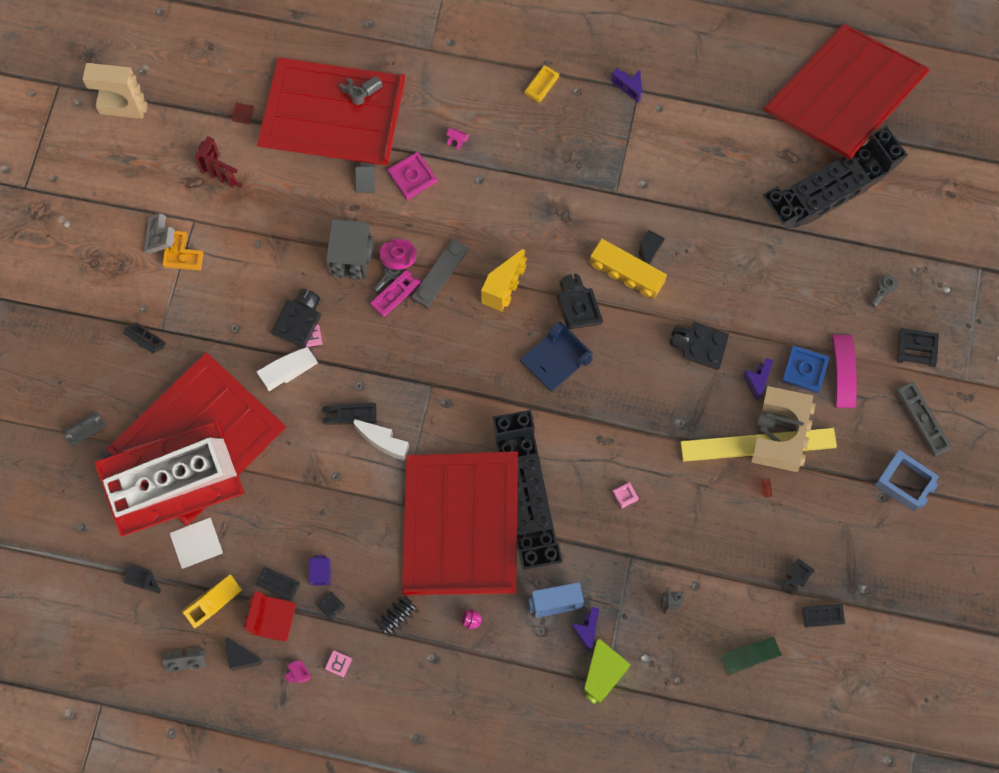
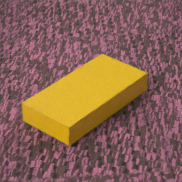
M544 65L524 91V95L540 103L559 78V73Z

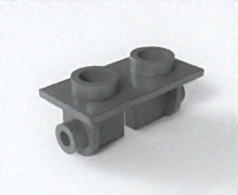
M96 411L65 429L63 434L71 446L74 447L106 428V425Z
M668 587L666 592L663 593V597H661V609H665V614L669 610L678 609L684 601V595L681 592H670V587Z
M201 647L186 649V656H183V650L168 651L167 654H164V659L162 660L166 672L198 669L207 666L204 658L206 656L205 648L201 649Z

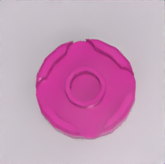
M393 239L389 243L385 242L380 247V261L388 268L405 269L416 261V248L413 247L410 241Z

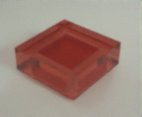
M236 102L232 121L250 124L254 105Z

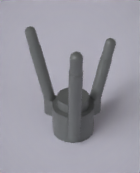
M763 412L757 426L761 427L760 431L768 435L772 440L781 442L768 430H773L775 425L792 431H797L795 427L783 422L801 426L804 425V422Z

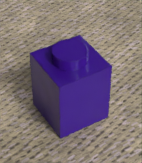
M316 555L315 558H309V583L311 586L331 585V560L326 558L325 555Z

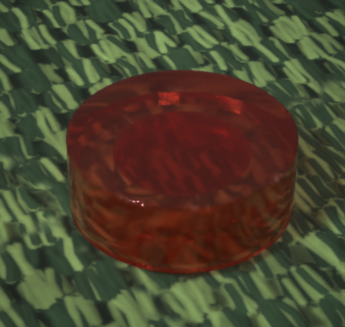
M763 478L762 480L763 496L765 498L772 497L770 478Z

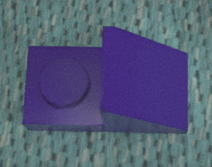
M616 68L612 73L611 82L639 103L642 96L640 70L630 79L627 73L621 72Z
M768 358L765 359L764 363L759 364L756 373L745 370L743 374L749 389L757 400L762 395L773 360Z
M591 607L590 612H586L584 624H588V626L571 625L575 634L589 651L593 647L599 608Z

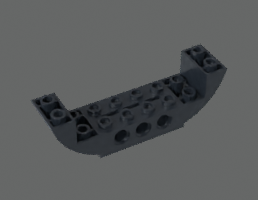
M885 126L872 133L867 144L860 147L851 160L842 157L783 191L777 186L762 194V196L784 228L789 229L807 225L866 192L893 171L908 154L890 129Z
M526 410L493 416L497 452H518L517 553L523 570L563 563L560 546L555 537L538 455L532 411Z

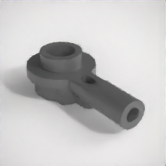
M385 267V276L372 289L379 293L389 281L396 280L403 273V269L398 270Z
M885 275L880 278L878 282L879 291L869 303L871 307L876 308L884 295L896 290L897 281L893 276Z

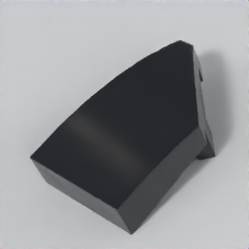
M648 230L643 237L638 251L639 256H642L644 262L649 265L665 240L664 237L651 230Z
M133 564L130 565L124 584L160 594L161 590L149 569Z

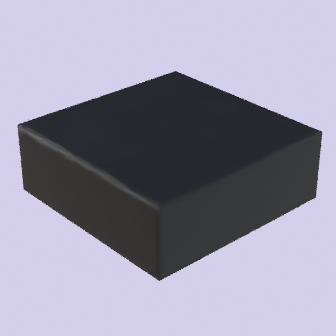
M331 591L317 604V607L332 620L345 608V605Z

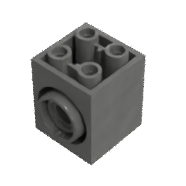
M332 219L326 260L329 274L335 278L367 279L369 262L372 261L374 238L371 234L370 223Z

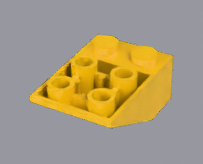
M524 249L489 273L481 290L482 304L501 312L504 307L509 306L512 290L516 291L519 284V275H523L526 269L525 263L527 258L525 257Z

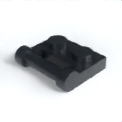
M901 328L899 331L896 361L899 363L906 361L927 364L929 367H936L939 333ZM905 349L928 352L930 357L905 354Z

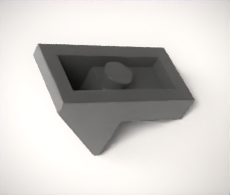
M357 162V167H355L356 192L375 193V164Z

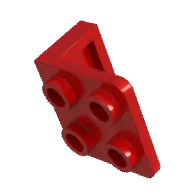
M255 591L254 596H250L248 608H250L249 616L246 615L243 622L245 631L249 635L283 642L287 641L296 609L295 603L266 597L262 592Z

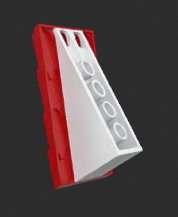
M219 421L94 462L120 537L245 494Z

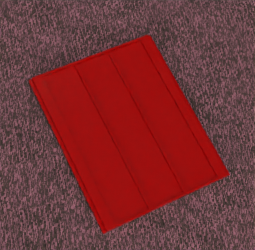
M842 24L767 103L764 111L851 160L860 147L870 138L871 134L881 126L930 72V69L846 24Z
M278 57L257 147L388 166L406 75ZM375 76L381 80L383 85L382 88L370 96H366L365 101L360 105L353 104L351 98L347 93H343L339 86L340 83L347 86V78H350L353 81V85L361 88V85Z
M206 352L106 450L114 456L123 453L124 450L155 440H162L219 421L238 475H240L287 427ZM206 508L178 517V519L188 527Z
M518 452L406 455L401 595L516 594Z

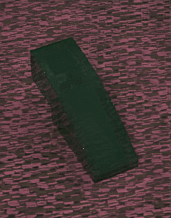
M771 637L724 654L720 657V660L728 677L780 657L782 654L775 638Z

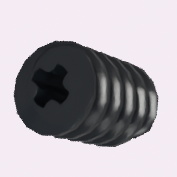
M405 595V599L400 596L397 598L399 604L392 603L394 610L386 608L388 616L380 614L382 621L374 620L375 624L387 637H389V633L394 636L396 635L394 628L402 630L400 622L408 624L405 617L414 618L411 613L412 611L419 613L418 608Z

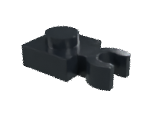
M798 558L786 575L791 580L786 581L782 585V589L784 590L790 585L793 588L790 595H795L798 591V584L803 587L815 569Z

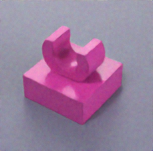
M449 128L446 134L450 136L447 145H451L452 141L456 140V149H460L462 142H466L470 134L456 128Z
M302 660L289 664L288 667L291 672L284 676L288 683L291 681L292 683L295 681L302 683L312 678Z

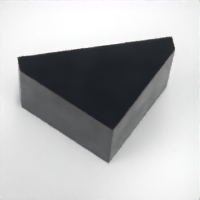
M227 637L225 639L229 668L232 671L259 666L263 663L260 658Z

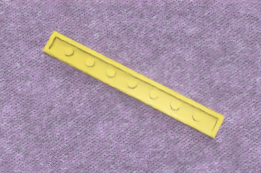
M834 428L816 429L806 432L809 442L807 449L803 448V451L833 449L837 447ZM797 431L772 434L781 442L795 437ZM766 434L681 441L682 460L686 462L753 456L757 437L768 440L772 439Z

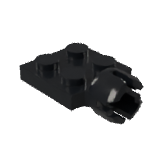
M572 274L563 277L559 282L562 292H559L556 297L567 330L601 325L603 319L592 288L587 289L584 287L579 274H574L575 279H573Z
M300 289L296 299L293 301L286 300L271 334L306 348L322 315L316 311L320 297L311 290L307 292V289Z
M693 322L690 328L677 325L673 329L671 334L673 338H670V345L683 351V359L715 370L720 369L729 337L728 333Z

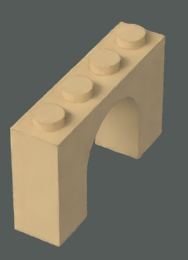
M86 63L83 81L88 89L99 90L96 102L99 114L143 119V114L147 111V102L144 100V94L141 93L140 85L137 83L136 75L133 74L131 67Z
M767 386L762 411L804 422V425L795 424L797 434L788 441L778 442L757 437L752 463L798 472L799 467L804 466L806 455L802 454L803 448L807 449L809 442L806 432L811 430L812 420H809L810 414H814L816 403H812L813 395Z

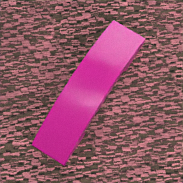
M832 335L836 371V408H855L857 378L852 335Z

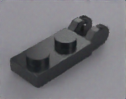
M376 403L337 404V406H325L322 408L323 413H337V417L324 418L323 424L325 425L354 424V420L370 424L377 423Z

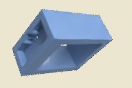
M899 450L875 486L915 512L919 507L922 509L928 501L926 496L929 492L933 493L938 486L936 481L939 476ZM900 462L929 481L917 500L888 481Z
M580 582L532 591V596L528 602L530 613H534L535 618L582 609L584 600Z

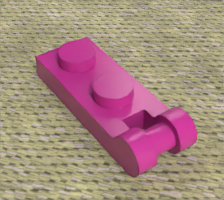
M406 270L379 294L370 305L385 318L411 292L416 290L421 285V282L417 278H413L412 273ZM406 281L409 283L407 287L403 284Z

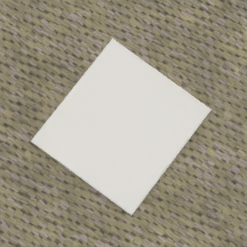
M211 517L170 533L182 569L223 553Z

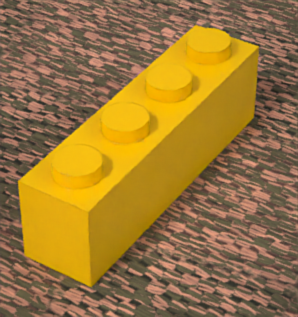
M601 239L590 257V264L593 268L599 271L603 270L612 279H619L627 287L637 289L647 298L655 299L666 281L667 274L604 239Z

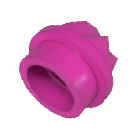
M473 609L470 611L465 610L462 616V626H466L467 629L477 628L482 622L480 614Z

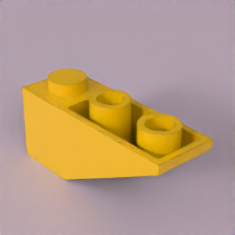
M229 574L181 611L191 625L196 628L214 615L242 589L232 575Z

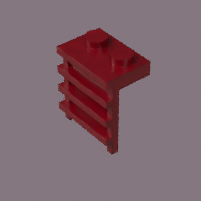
M207 136L205 141L200 143L199 151L195 155L200 172L202 174L208 172L213 179L217 176L221 183L227 181L231 188L234 185L241 188L243 184L236 181L233 174H236L238 170L217 160L220 154L215 140Z

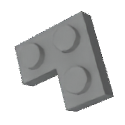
M159 213L149 217L143 252L151 254L172 247L175 229L171 227L165 228V215Z

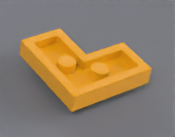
M174 231V242L172 247L165 249L162 265L164 268L201 271L204 253L201 250L186 249L187 232Z

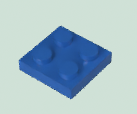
M793 345L782 382L819 394L830 357Z

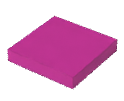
M419 152L412 154L387 169V173L406 200L438 182V179Z

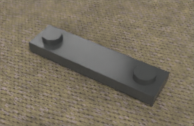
M452 239L412 296V300L428 309L469 251V248Z
M914 381L896 389L898 397L933 457L952 448L951 444Z

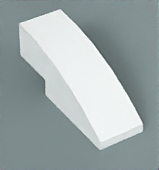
M308 347L272 362L257 371V374L267 390L271 391L283 382L288 383L318 362Z
M354 420L355 429L372 446L393 458L405 461L409 450V443L407 441L392 438V429Z

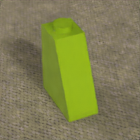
M600 639L595 645L584 688L585 698L592 704L597 703L599 705L631 666L630 663Z

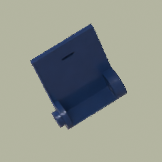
M560 321L551 328L545 339L520 359V362L550 392H553L582 365L587 366L593 360L591 357L593 352L570 330H567V327Z

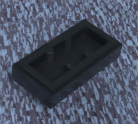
M138 323L126 327L123 332L124 335L152 354L163 349L166 344Z
M265 566L256 582V586L289 601L293 600L301 584Z
M843 604L802 607L804 628L845 624Z

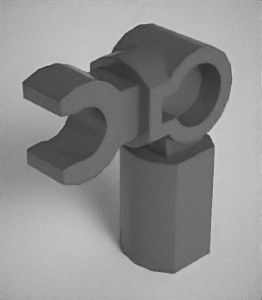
M377 76L361 85V88L353 85V81L350 78H347V86H344L342 83L339 84L340 90L343 93H347L355 105L362 104L366 96H370L383 87L381 80Z

